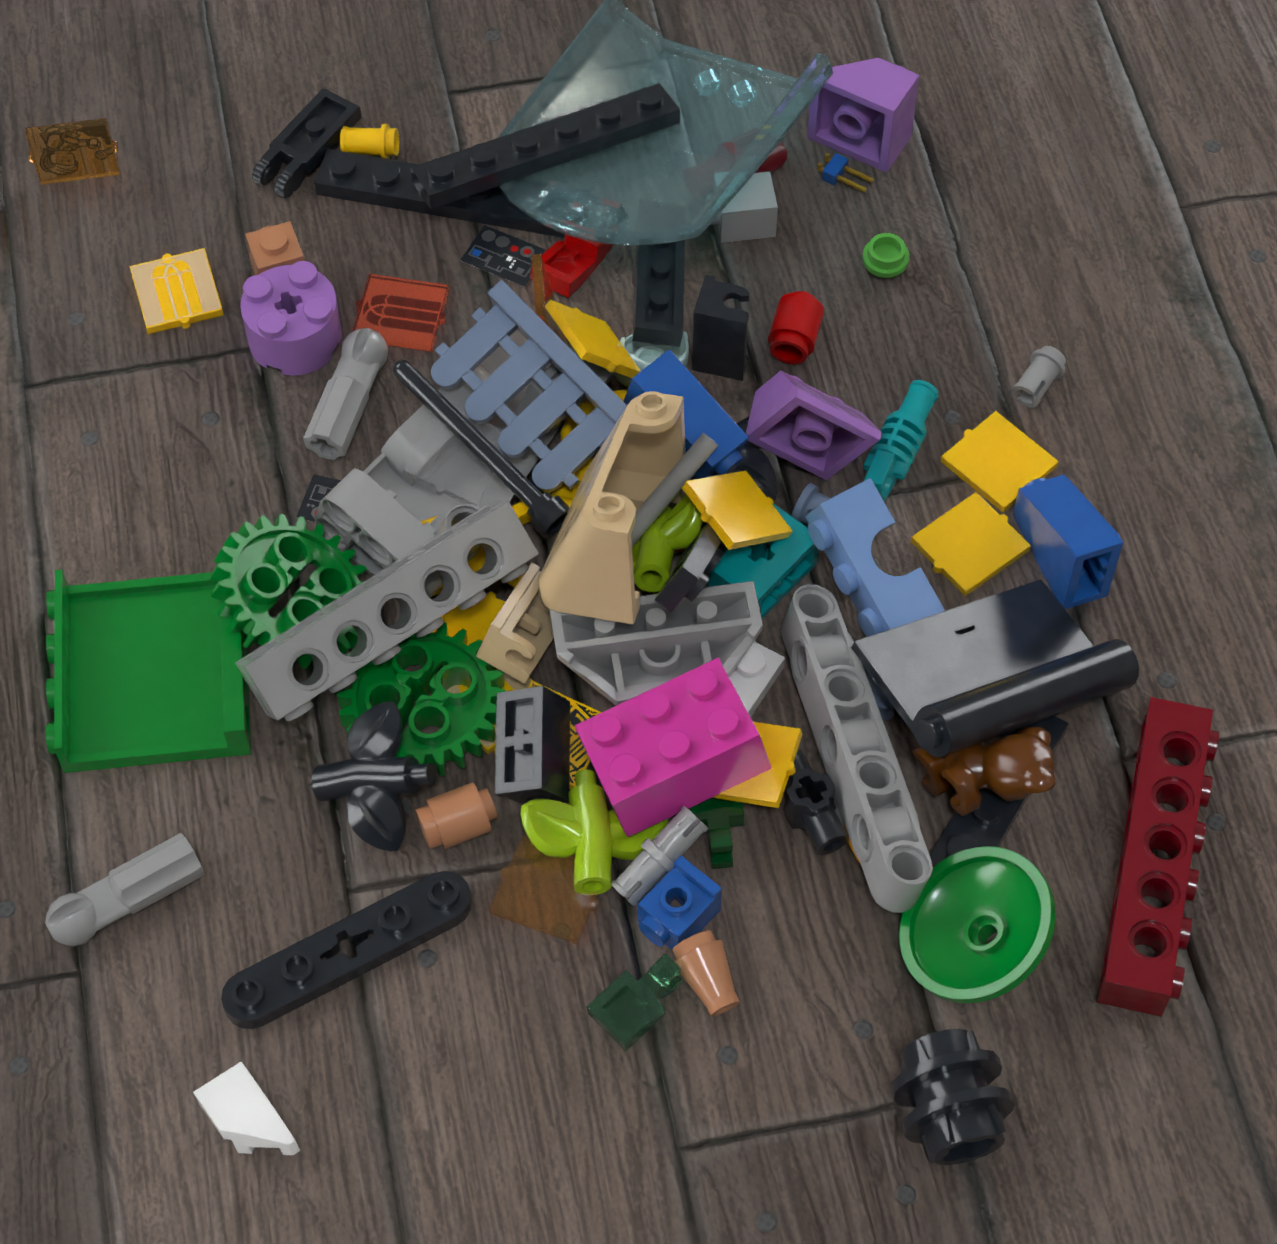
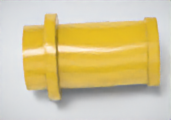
M382 124L381 128H349L343 126V129H341V151L367 156H381V158L389 159L390 156H397L399 153L400 140L398 129L390 128L389 124Z

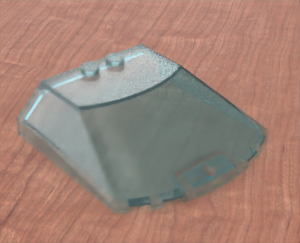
M604 0L499 137L658 83L662 85L680 108V123L511 181L499 187L512 203L529 217L563 234L583 240L618 245H654L699 237L748 182L793 127L834 73L827 55L817 53L799 78H795L670 41L661 37L624 6L622 0Z

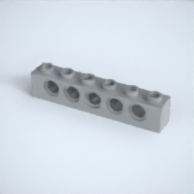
M493 500L235 662L267 716L275 720L283 717L286 721L294 720L313 707L311 699L326 689L330 693H335L357 679L355 671L370 661L374 665H379L394 657L401 650L398 644L414 633L418 638L423 637L439 628L444 623L442 615L457 606L460 610H464L477 604L487 595L484 589L500 579L502 583H507L525 573L529 569L526 562L539 553L510 502ZM479 544L485 551L486 560L483 567L474 572L468 565L467 557L470 549L474 545ZM437 571L442 576L443 589L436 598L430 599L425 592L424 583L430 573ZM394 598L400 605L401 614L395 624L386 626L381 619V609L386 601ZM352 626L357 632V644L351 652L342 654L337 647V636L343 628ZM309 654L314 661L313 673L307 680L298 682L292 673L293 663L299 656Z

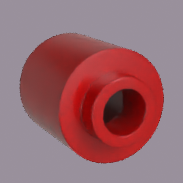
M795 291L781 296L778 301L768 335V342L772 356L783 363H803L807 356L814 351L824 316V307L812 294L804 291Z

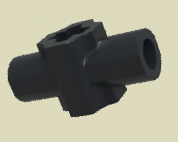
M798 748L794 760L796 772L791 776L789 775L784 790L786 793L784 815L792 829H801L807 832L818 854L827 855L840 849L848 841V835L833 809L836 788L828 774H820L812 770L802 750Z

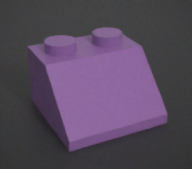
M881 58L816 70L811 80L807 138L887 173L912 137L919 74Z
M780 370L755 392L746 435L749 437L747 441L828 480L880 440L881 431L862 412L850 407L842 400L829 396L804 383L800 378Z

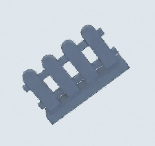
M501 279L487 292L494 307L487 313L479 307L471 315L477 322L451 348L443 342L435 349L440 358L433 364L431 376L436 385L441 389H454L464 381L474 391L468 396L464 406L466 414L473 422L484 424L492 420L496 415L504 421L507 427L500 433L498 444L506 456L519 458L531 449L541 459L532 472L533 482L539 490L550 493L559 489L563 484L571 490L580 482L574 473L601 448L627 405ZM516 330L527 339L521 347L509 337ZM500 346L510 357L483 382L473 371ZM550 363L561 373L555 381L543 371ZM534 380L544 391L516 416L506 405ZM584 397L595 407L588 416L577 406ZM567 414L578 426L550 451L540 439Z

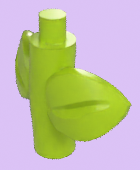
M687 494L672 510L667 506L632 547L634 582L644 591L658 592L661 590L670 575L674 551L686 548L700 531L703 523L700 517L702 514Z
M581 770L575 774L576 786L570 789L568 793L569 804L550 799H535L521 806L520 815L525 832L530 842L538 851L549 857L567 858L575 855V891L583 895H598L607 892L611 888L612 857L620 860H634L644 850L641 844L647 838L652 841L665 828L668 819L627 837L614 809L609 811L607 809L605 790L597 785L596 773L592 770Z

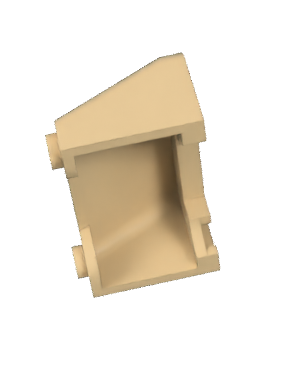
M649 391L632 399L584 473L540 574V597L543 604L549 609L561 613L634 624L640 609V592L634 589L631 533L636 523V511L686 453L683 396ZM681 489L671 503H679L685 494L683 489Z

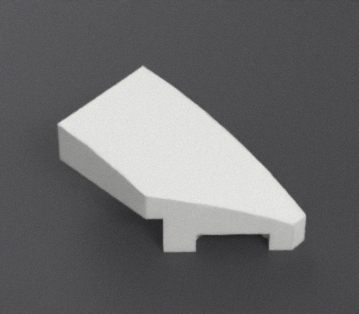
M239 1062L193 1092L201 1108L223 1139L232 1140L238 1153L252 1154L255 1147L280 1148L283 1155H294L300 1151L294 1137L242 1062Z

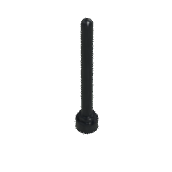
M403 359L395 362L393 365L394 375L529 508L527 514L532 518L530 524L545 539L557 533L570 507L559 496L552 497L548 492L542 494L410 362Z

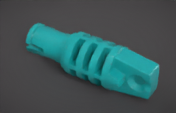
M914 380L910 383L909 390L899 410L890 413L885 419L884 425L880 429V440L870 449L863 465L864 470L868 471L864 481L869 478L872 479L884 502L897 480H904L907 476L911 464L921 448V443L926 437L925 421L939 397L937 395L938 390L929 382Z

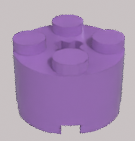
M298 261L292 265L277 266L259 275H253L244 282L240 305L250 352L261 366L267 368V365L281 369V374L294 376L316 371L333 358L332 352L337 344L340 346L342 340V328L336 293L331 282L317 271L314 264L308 261Z

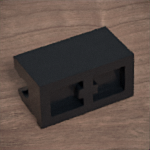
M705 275L693 312V371L743 381L746 372L745 357L747 353L746 338L749 313L739 308H729L724 305V302L728 299L748 302L750 293L745 288L715 281L714 276Z
M544 686L497 693L495 795L499 797L505 796L520 804L534 800V797L563 803L569 802L570 701Z

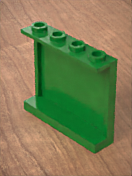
M55 570V589L48 590L46 593L48 617L50 621H54V633L47 634L46 636L48 661L50 665L54 664V678L46 679L47 703L49 709H54V723L46 724V744L48 753L50 755H57L64 773L252 755L249 685L235 662L248 655L247 649L243 647L247 634L244 631L230 634L228 629L234 622L233 617L217 615V611L224 600L211 597V592L217 585V582L210 579L212 572L68 586L63 570Z

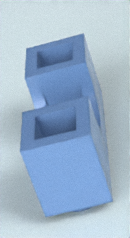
M871 478L819 504L805 516L809 523L808 532L811 540L819 550L825 551L834 567V580L841 592L849 595L859 612L857 615L859 625L867 637L945 611L921 567L903 576H892L881 571L875 564L871 554L872 541L875 536L894 524L895 520Z

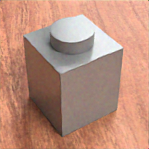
M770 171L715 177V197H707V210L710 225L718 224L721 243L776 237L778 206Z

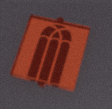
M369 273L362 299L356 302L358 313L352 332L360 328H369L379 332L389 346L433 352L439 326L446 322L443 312L449 294V285Z

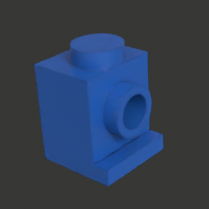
M681 855L674 862V867L638 903V922L641 932L653 944L659 947L665 944L672 950L678 943L700 933L721 911L722 888ZM675 899L682 906L672 907L669 904Z

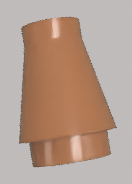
M711 930L695 934L678 943L672 949L677 959L673 963L674 967L706 1006L710 1017L725 1013L740 1003L734 989L723 941L716 940Z

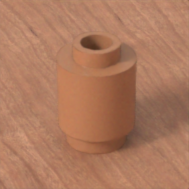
M474 782L426 800V806L415 809L419 825L429 849L442 845L445 850L492 832L490 821L498 818L488 789L485 788L478 791Z

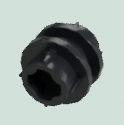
M947 1029L933 1032L912 1041L902 1049V1063H900L902 1073L892 1081L890 1090L893 1100L900 1106L917 1107L903 1119L902 1129L905 1138L910 1142L924 1144L931 1164L954 1165L973 1161L996 1151L1004 1144L1005 1137L1003 1132H1006L1003 1119L1013 1111L1015 1103L1012 1094L1006 1088L988 1086L1000 1076L1002 1064L999 1056L994 1051L980 1049L972 1030L968 1032L963 1029Z

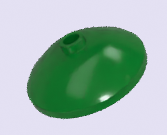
M984 846L966 849L947 857L933 867L931 876L916 904L910 910L902 913L899 941L902 957L909 972L930 993L951 1002L979 1003L1008 993L1026 980L1036 969L1050 945L1056 917L1055 902L1051 888L1043 874L1028 859L1012 850ZM997 933L994 940L986 944L988 938L992 934Z

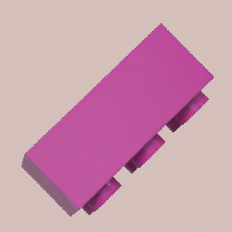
M719 657L575 725L582 744L627 837L678 814L683 805L689 809L772 769L760 734Z

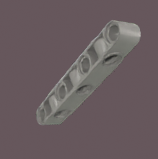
M812 584L804 585L795 591L780 628L781 636L790 659L793 678L826 773L836 788L835 798L853 850L860 860L871 895L875 902L883 909L902 913L910 910L916 904L931 876L933 869L932 861L920 830L917 812L862 662L851 649L854 641L847 631L838 603L833 594L826 588Z

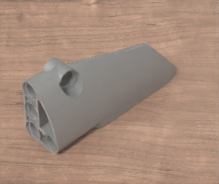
M518 330L509 336L519 347L527 341ZM499 346L473 372L484 382L510 356ZM464 381L454 389L444 390L440 388L438 391L527 478L539 457L531 449L519 458H510L502 452L498 444V438L507 425L498 415L484 424H478L470 420L464 406L466 399L474 391ZM529 384L506 405L516 416L519 415L516 410ZM423 404L388 439L381 450V455L364 471L354 468L320 501L315 516V525L317 526L319 523L323 525V537L327 540L335 535L341 536L337 548L341 552L354 549L356 553L351 561L357 565L366 566V572L374 576L493 500L510 502L515 494ZM562 419L559 426L551 433H546L540 439L546 446L549 445L565 419ZM437 516L430 524L426 522L423 525L420 522L431 517ZM476 544L470 549L467 561L476 556L481 545ZM437 571L427 576L424 589L429 598L443 586V579Z

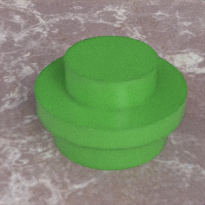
M881 233L874 236L867 243L863 250L862 260L865 268L873 275L891 278L900 275L906 270L909 264V251L899 236L891 233Z

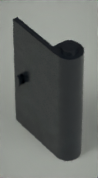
M1042 579L854 641L851 647L913 732L918 744L935 757L950 755L1128 689L1137 682L1139 677V664L1132 648L1126 642L1119 639L1109 640L1093 646Z

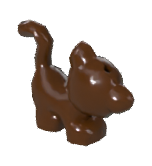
M1023 727L1017 734L993 741L988 746H983L979 743L944 757L932 756L921 746L912 751L928 772L921 782L925 789L932 795L939 796L951 790L953 786L957 794L951 798L950 804L961 816L967 815L980 807L983 798L980 791L986 788L1008 802L1023 799L1033 793L1046 792L1053 789L1056 784L1054 757L1050 747L1051 734L1041 727Z

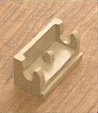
M532 562L495 617L476 657L526 684L554 639L550 609L543 604L540 597V567Z

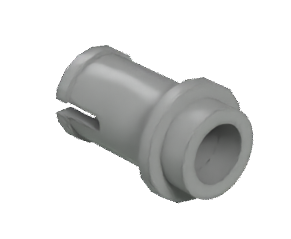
M1043 346L1031 354V364L1011 389L1013 396H1017L1023 390L1016 400L1026 407H1037L1052 382L1062 378L1065 373L1064 365L1066 364V359L1064 355L1051 346Z

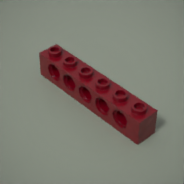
M1150 697L1141 726L1096 1003L1162 1017L1170 998L1175 1000L1180 998L1185 968L1176 966L1178 949L1186 950L1192 926V918L1183 917L1185 900L1190 902L1194 900L1199 878V870L1190 868L1192 853L1200 854L1206 830V823L1197 821L1199 806L1207 807L1213 781L1212 776L1204 775L1206 761H1214L1219 740V731L1210 730L1213 709ZM1166 758H1177L1181 760L1185 764V766L1174 765L1170 763ZM1159 803L1171 804L1179 812H1168L1161 808ZM1151 850H1163L1167 852L1172 857V859H1160L1156 857L1151 852ZM1143 897H1156L1164 903L1165 907H1152L1144 901ZM1140 944L1148 945L1157 952L1158 956H1144L1137 951L1135 946Z

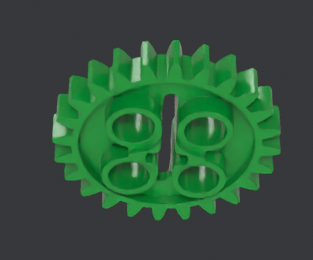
M279 514L273 525L265 515L260 516L254 526L246 521L238 533L232 532L214 559L217 565L210 574V579L217 582V585L211 592V597L224 600L217 611V615L233 617L234 622L228 629V632L231 634L244 631L247 637L244 640L243 647L246 649L256 642L264 645L364 582L359 581V579L367 570L366 566H352L349 562L356 551L349 549L341 552L337 548L341 536L335 535L327 540L323 537L324 528L322 524L319 523L312 532L306 529L305 519L301 516L294 526L289 525L284 514ZM308 565H315L317 569L312 573L304 586L298 589L279 615L275 618L270 617L268 613L277 604L281 596L287 593ZM352 626L343 628L337 636V647L342 654H345L349 648L353 649L357 644V632ZM303 654L297 658L302 669H306L313 660L309 654Z
M444 622L437 629L436 633H429L419 638L414 633L398 644L401 648L400 652L379 665H374L370 661L356 670L357 679L343 688L344 690L337 692L339 708H342L339 711L342 727H347L346 734H348L353 722L366 710L380 703L393 701L400 711L403 728L409 722V725L402 734L400 749L395 757L412 756L418 760L419 764L433 763L437 773L440 776H445V762L452 760L456 766L463 769L465 768L463 754L466 751L477 757L483 755L479 739L490 742L495 741V727L493 725H496L497 693L506 692L505 689H502L504 687L503 672L497 671L496 667L476 657L483 642L479 639L467 646V631L461 629L453 637L448 636L447 623ZM411 665L423 666L417 671L409 672L404 670ZM442 665H445V666H443V667L438 671V673H437L436 676H435V673L437 672V670L439 669V667L442 666ZM455 685L468 687L462 693L454 694L447 691ZM428 726L441 728L439 731L431 734L420 732Z

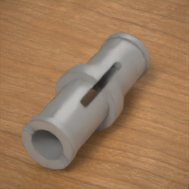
M683 805L680 812L652 841L647 838L641 844L644 850L616 880L611 882V885L623 897H626L628 902L636 907L638 902L662 876L674 867V862L709 828Z

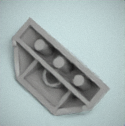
M754 581L703 588L692 602L684 597L672 612L655 601L658 594L640 596V609L633 625L561 613L550 609L557 659L616 706L718 657L730 677L762 631L763 624Z

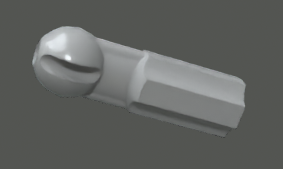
M360 328L349 333L343 341L341 358L332 378L326 384L303 438L305 447L315 452L321 458L336 460L339 456H345L369 400V392L376 375L387 362L388 346L379 332L369 328Z
M179 833L109 871L107 877L77 893L59 896L50 904L45 924L56 942L72 947L85 944L95 936L96 931L129 913L135 914L204 876L203 867L187 838L182 833Z

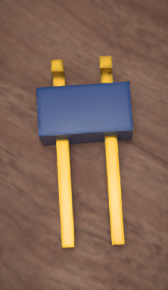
M837 153L832 159L830 154H825L824 161L828 162L825 168L822 167L823 163H818L817 171L822 172V180L832 185H835L839 180L864 193L866 192V187L842 177L845 171L870 183L874 181V178L848 167L849 159Z

